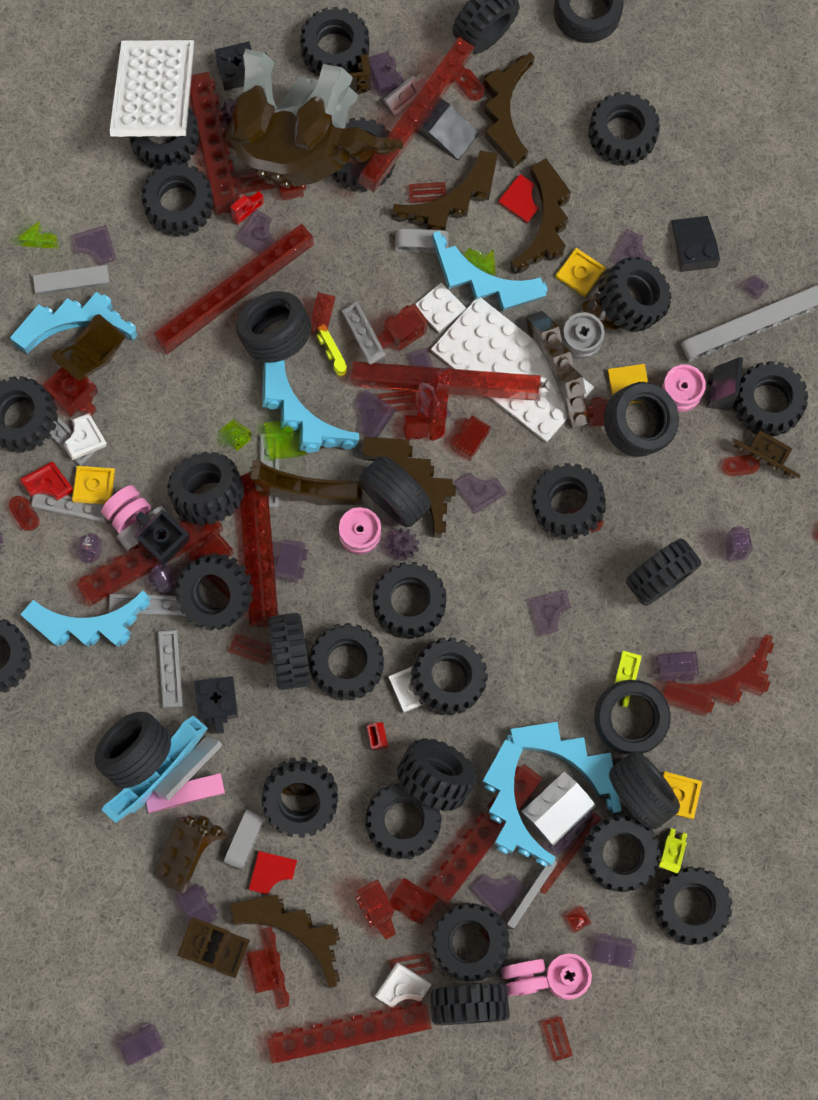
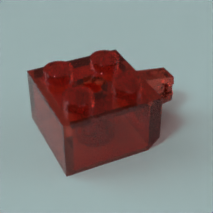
M415 303L411 306L407 305L401 309L398 315H392L385 320L384 331L377 338L383 349L391 346L393 350L401 351L427 333L428 320Z
M61 367L42 385L52 396L53 401L71 418L79 410L82 411L84 409L91 416L97 411L91 402L93 401L92 398L99 392L96 385L88 377L79 381L72 377L65 368Z
M377 879L356 890L357 896H355V900L360 909L364 908L366 912L364 918L368 926L378 929L385 940L395 936L396 932L392 923L394 909L379 880Z

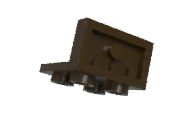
M368 54L361 55V62H358L359 71L349 73L353 77L349 87L354 92L366 93L368 90H371V70Z

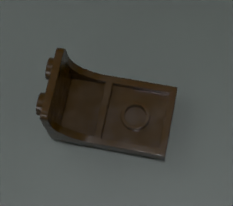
M96 314L87 328L75 340L55 350L51 358L59 366L65 368L72 377L81 381L110 363L124 341L125 335L103 316Z
M187 815L186 817L176 818L153 873L180 894L186 892L203 851L212 842L227 839L228 834L223 832L222 827L209 822L210 819L203 815H199V817Z

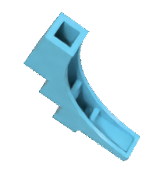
M96 292L84 307L76 300L71 301L68 298L55 313L47 306L43 308L38 304L10 339L13 345L28 354L41 341L58 332L77 327H87L96 314L103 316L132 341L137 337V332L134 324L130 321L125 322L121 319L119 313L112 310L111 299L105 294L100 295Z
M284 360L274 363L264 362L262 407L281 409V429H287L288 431L299 430V450L313 453L318 452L320 446L327 448L342 447L344 449L356 448L359 441V433L338 429L321 421L300 403L289 385Z
M142 590L136 598L120 609L90 618L60 615L44 608L33 600L20 615L58 647L64 645L69 640L70 633L88 647L98 642L101 633L116 646L120 647V645H125L130 639L129 635L131 632L126 627L128 625L131 626L137 620V614L141 610L144 611L150 605L151 597Z
M195 716L184 721L171 738L169 754L161 767L141 784L123 789L104 805L102 811L117 823L129 813H134L143 807L154 792V789L194 749L208 728Z
M505 740L482 782L485 785L484 788L489 792L495 793L496 791L499 793L488 813L491 815L490 819L499 824L501 822L505 823L494 845L497 846L496 849L506 855L507 853L512 854L516 847L521 855L525 857L530 855L536 858L535 862L539 865L551 867L556 857L544 850L531 837L516 807L514 776L523 748Z

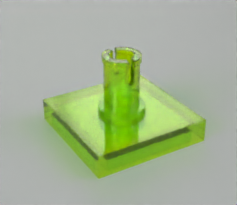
M281 421L264 423L270 461L307 456L308 452L299 450V430L294 431L290 426L281 429Z

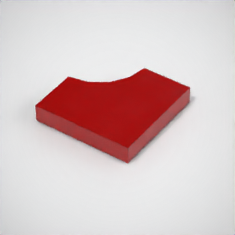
M520 174L499 199L498 204L528 224L539 210L532 199V190L535 184Z
M258 191L249 197L243 195L230 206L232 221L239 225L264 204L263 194Z
M53 461L20 479V483L30 496L47 494L58 501L73 492L72 486Z
M258 851L249 891L269 895L272 887L278 882L293 880L297 860Z

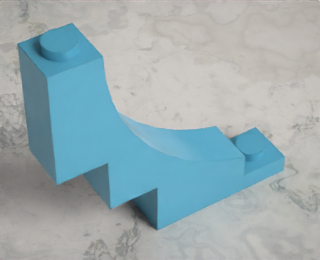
M440 231L433 233L431 236L448 289L470 283L475 300L496 294L502 311L543 299L546 296V292H548L545 282H542L541 278L513 281L494 277L471 264L456 246L445 248L447 241L444 235L441 236Z
M557 722L510 730V735H507L508 741L523 748V750L544 752L572 765L587 779L597 797L608 796L606 806L607 810H611L612 815L621 812L619 796L609 779V772L613 767L611 753L587 757L584 737L561 741Z

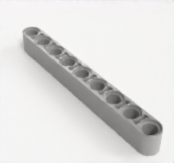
M818 285L685 340L681 343V347L688 361H694V358L699 359L711 354V351L715 352L727 347V344L730 346L744 340V337L747 339L761 333V330L762 332L778 326L777 324L780 325L794 319V317L797 318L811 312L810 310L818 309Z

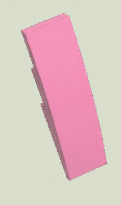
M221 773L188 781L169 801L158 796L154 791L146 802L148 813L175 808L225 794Z

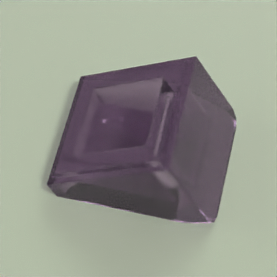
M754 275L745 283L743 289L758 300L769 285L757 275Z

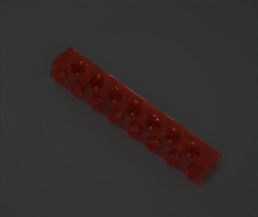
M204 72L191 76L190 93L198 122L199 135L216 214L220 215L231 213L230 206L240 199L239 193L235 194L234 188H237L236 178L232 177L230 172L234 171L232 160L227 158V155L230 154L229 146L223 143L226 132L225 128L220 126V122L223 119L221 110L217 111L216 107L219 105L218 95L213 94V89H216L214 78H210L209 72ZM203 92L208 93L207 95H204V96H203V95H200V94L203 93ZM207 108L211 109V111L205 112L204 110ZM209 125L215 126L214 128H207ZM213 141L219 142L216 145L210 144ZM215 158H222L221 161H214ZM220 174L226 175L224 178L218 177ZM223 191H229V192H230V193L227 194V195L221 194Z
M248 472L240 476L244 485V497L240 501L245 573L246 575L250 574L251 580L249 583L253 585L254 589L251 592L253 599L248 609L250 626L267 627L268 619L271 616L278 615L269 496H262L256 490L255 482L251 480Z
M185 520L180 521V526L189 534L190 541L169 561L222 532L223 527L220 521H216L212 525L206 523L202 530H196V524L188 523ZM161 535L159 536V540L166 538L165 536H164V537H162ZM136 546L124 557L121 555L115 558L110 565L99 567L96 573L90 576H83L76 585L89 607L109 597V594H114L161 567V565L154 558L146 559L144 556L147 551L142 546ZM135 561L138 563L135 568H128L130 562ZM114 571L121 572L118 578H112L111 574ZM97 581L104 582L101 588H95L94 584Z
M525 764L521 768L519 766L516 767L514 784L521 782L525 787L523 791H517L514 788V797L518 811L543 779ZM493 797V799L487 805V807H489L490 809L494 801L496 800L495 797ZM490 809L486 814L483 812L475 821L478 825L474 830L470 828L463 837L466 840L462 846L458 844L454 848L452 859L450 861L445 860L439 868L442 872L438 877L434 875L427 884L430 887L428 892L446 906L495 843L505 825L503 822L499 824L490 819L488 814ZM482 828L487 829L489 837L481 838L478 831ZM469 844H474L477 847L475 854L467 852L466 847ZM457 860L464 861L465 868L462 870L456 869L454 862ZM444 876H451L453 884L450 886L444 885L442 878Z
M421 1001L410 1004V1008L402 1009V1006L390 1008L391 1012L384 1014L382 1010L371 1012V1016L363 1018L362 1015L350 1017L351 1021L348 1022L338 1019L331 1021V1025L323 1027V1023L311 1025V1030L303 1031V1028L291 1030V1034L284 1036L283 1032L271 1034V1038L267 1039L272 1064L430 1030L432 1027L427 1004L422 1005ZM407 1013L412 1014L415 1018L414 1023L411 1025L403 1022V1016ZM386 1018L394 1020L395 1026L392 1029H386L383 1026V1021ZM367 1022H372L375 1025V1030L371 1034L363 1030V1026ZM348 1026L355 1029V1035L352 1038H347L343 1034L344 1029ZM326 1031H333L335 1033L333 1042H326L323 1036ZM307 1035L315 1037V1044L311 1047H307L304 1044V1038ZM288 1039L295 1042V1048L292 1051L284 1049V1043Z

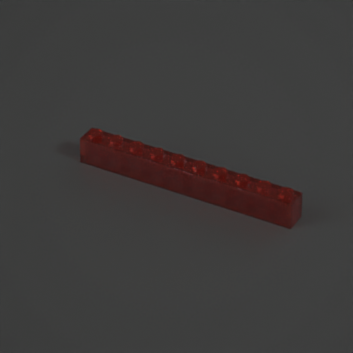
M460 37L457 39L387 136V138L402 141L403 149H398L395 153L391 151L388 155L375 154L361 172L359 184L373 193L376 191L470 60L474 50L473 45Z
M301 223L154 333L156 342L168 355L314 246L311 233Z
M353 361L351 373L353 386L532 401H540L542 389L541 375L372 363L370 365L369 362Z

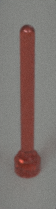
M593 812L587 818L588 825L540 888L541 893L545 894L548 892L584 844V838L589 834L591 827L598 824V821L602 820V818Z

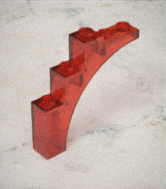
M765 634L752 659L738 672L725 679L707 684H683L668 680L663 692L668 704L705 717L707 713L712 712L714 706L712 700L732 707L736 702L739 703L742 696L740 689L761 696L764 692L767 693L770 686V681H767L769 675L762 673V671H766L769 662L766 660L768 653L771 654L774 643H772L773 636Z

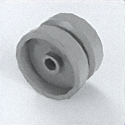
M586 312L577 313L571 316L565 323L561 337L562 343L571 351L573 358L580 360L589 359L596 355L601 348L605 334L604 326L600 319L593 314Z

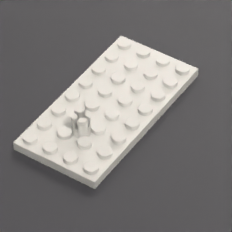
M194 40L121 41L110 136H186Z
M482 298L474 300L432 347L431 352L545 443L553 437L568 419L554 375L536 341ZM583 378L586 390L584 397L586 398L594 389V386Z

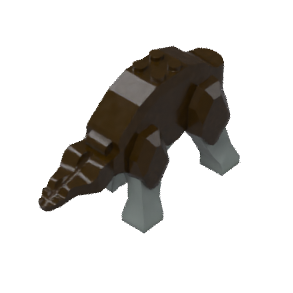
M245 50L243 55L245 65L244 92L237 98L223 143L236 150L238 157L255 170L256 175L265 178V182L272 185L278 182L286 188L313 184L342 169L343 165L349 162V158L364 162L375 154L388 155L391 151L395 153L398 149H403V142L400 140L375 137L357 127L345 128L348 109L356 103L358 95L349 87L353 77L342 67L323 64L318 80L299 76L297 83L276 106L273 99L271 72L275 62L264 52Z

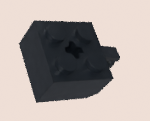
M250 41L214 49L224 91L244 87L245 65L243 55L246 49L252 50Z
M163 509L154 517L151 515L148 518L142 511L135 516L142 524L139 527L140 530L134 535L135 540L161 566H164L190 541L189 534ZM160 535H161L162 537H164V536L166 537L165 539H160V540H159V536H160Z
M234 677L194 681L198 720L200 722L210 721V725L215 724L216 734H224L223 723H228V719L238 718ZM215 696L219 697L218 703H214L213 699Z

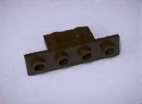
M761 430L757 432L750 446L734 437L731 441L735 443V448L743 452L745 449L752 452L750 456L759 461L762 458L768 461V466L775 470L778 467L785 470L783 474L792 479L794 477L800 478L801 475L784 465L793 449Z

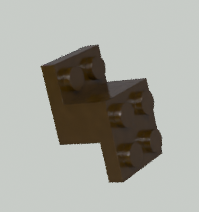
M191 917L177 956L236 979L250 940L233 934L229 930Z

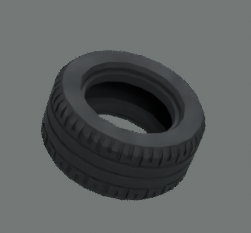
M555 0L554 17L560 30L570 38L586 43L601 41L616 30L621 19L624 0H603L607 6V12L596 19H584L571 9L569 4L571 0Z
M282 291L265 293L249 302L240 313L236 324L237 335L247 353L253 359L266 363L283 361L295 355L304 347L312 330L311 320L299 298L291 293ZM280 320H287L277 330L261 334L271 324Z
M650 382L633 383L617 391L608 400L603 413V423L606 435L609 437L608 439L622 453L624 452V454L634 457L648 456L668 446L674 439L679 427V413L676 403L671 398L672 396L662 387ZM633 400L642 401L654 412L656 429L653 436L649 439L637 436L628 427L626 409Z
M386 456L377 457L360 475L359 483L369 497L387 515L404 527L413 526L430 509V498L422 487L402 467Z
M624 680L608 687L599 697L594 711V722L598 735L610 748L624 754L632 752L643 754L653 750L664 740L671 723L670 707L664 695L653 685L641 680ZM628 695H637L645 699L653 713L650 729L642 737L636 739H626L619 735L614 729L611 720L612 709L616 702Z
M131 713L115 723L102 737L95 751V765L116 787L131 788L137 786L151 777L166 760L171 748L170 733L150 713Z
M632 752L610 769L609 779L617 795L633 816L648 829L659 828L679 812L680 803L673 789L661 772L643 754Z

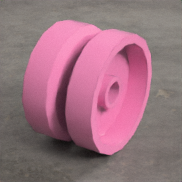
M681 364L673 367L667 373L662 389H665L672 396L671 398L676 403L678 412H686L699 404L705 391L706 381L703 374L697 368Z
M133 485L127 486L114 494L101 510V513L108 521L113 520L112 526L118 533L138 521L135 516L140 511L147 515L151 509V505L145 498H139L140 492Z
M358 507L352 508L343 515L339 524V537L343 547L349 552L358 555L368 554L376 548L381 537V524L374 512L367 508Z
M568 953L558 956L549 964L545 977L548 979V989L553 995L559 999L571 1000L578 998L587 991L591 984L592 974L589 965L583 958ZM567 973L570 974L571 980H565L564 976Z
M543 959L500 968L502 979H515L514 982L505 985L508 989V996H523L549 988L547 977H534L535 974L542 973L545 970Z

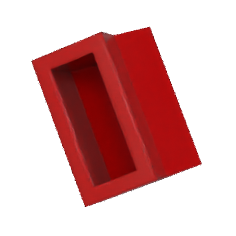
M376 722L367 725L371 749H376L377 751L388 748L384 723Z

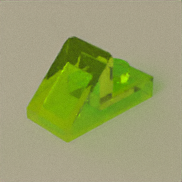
M40 221L36 222L19 236L21 247L58 249L59 240L57 235L52 233L41 234L42 226Z
M469 247L464 257L481 271L495 277L494 249L483 258L479 251L472 250Z
M234 418L219 430L237 451L252 440L251 436L253 434Z

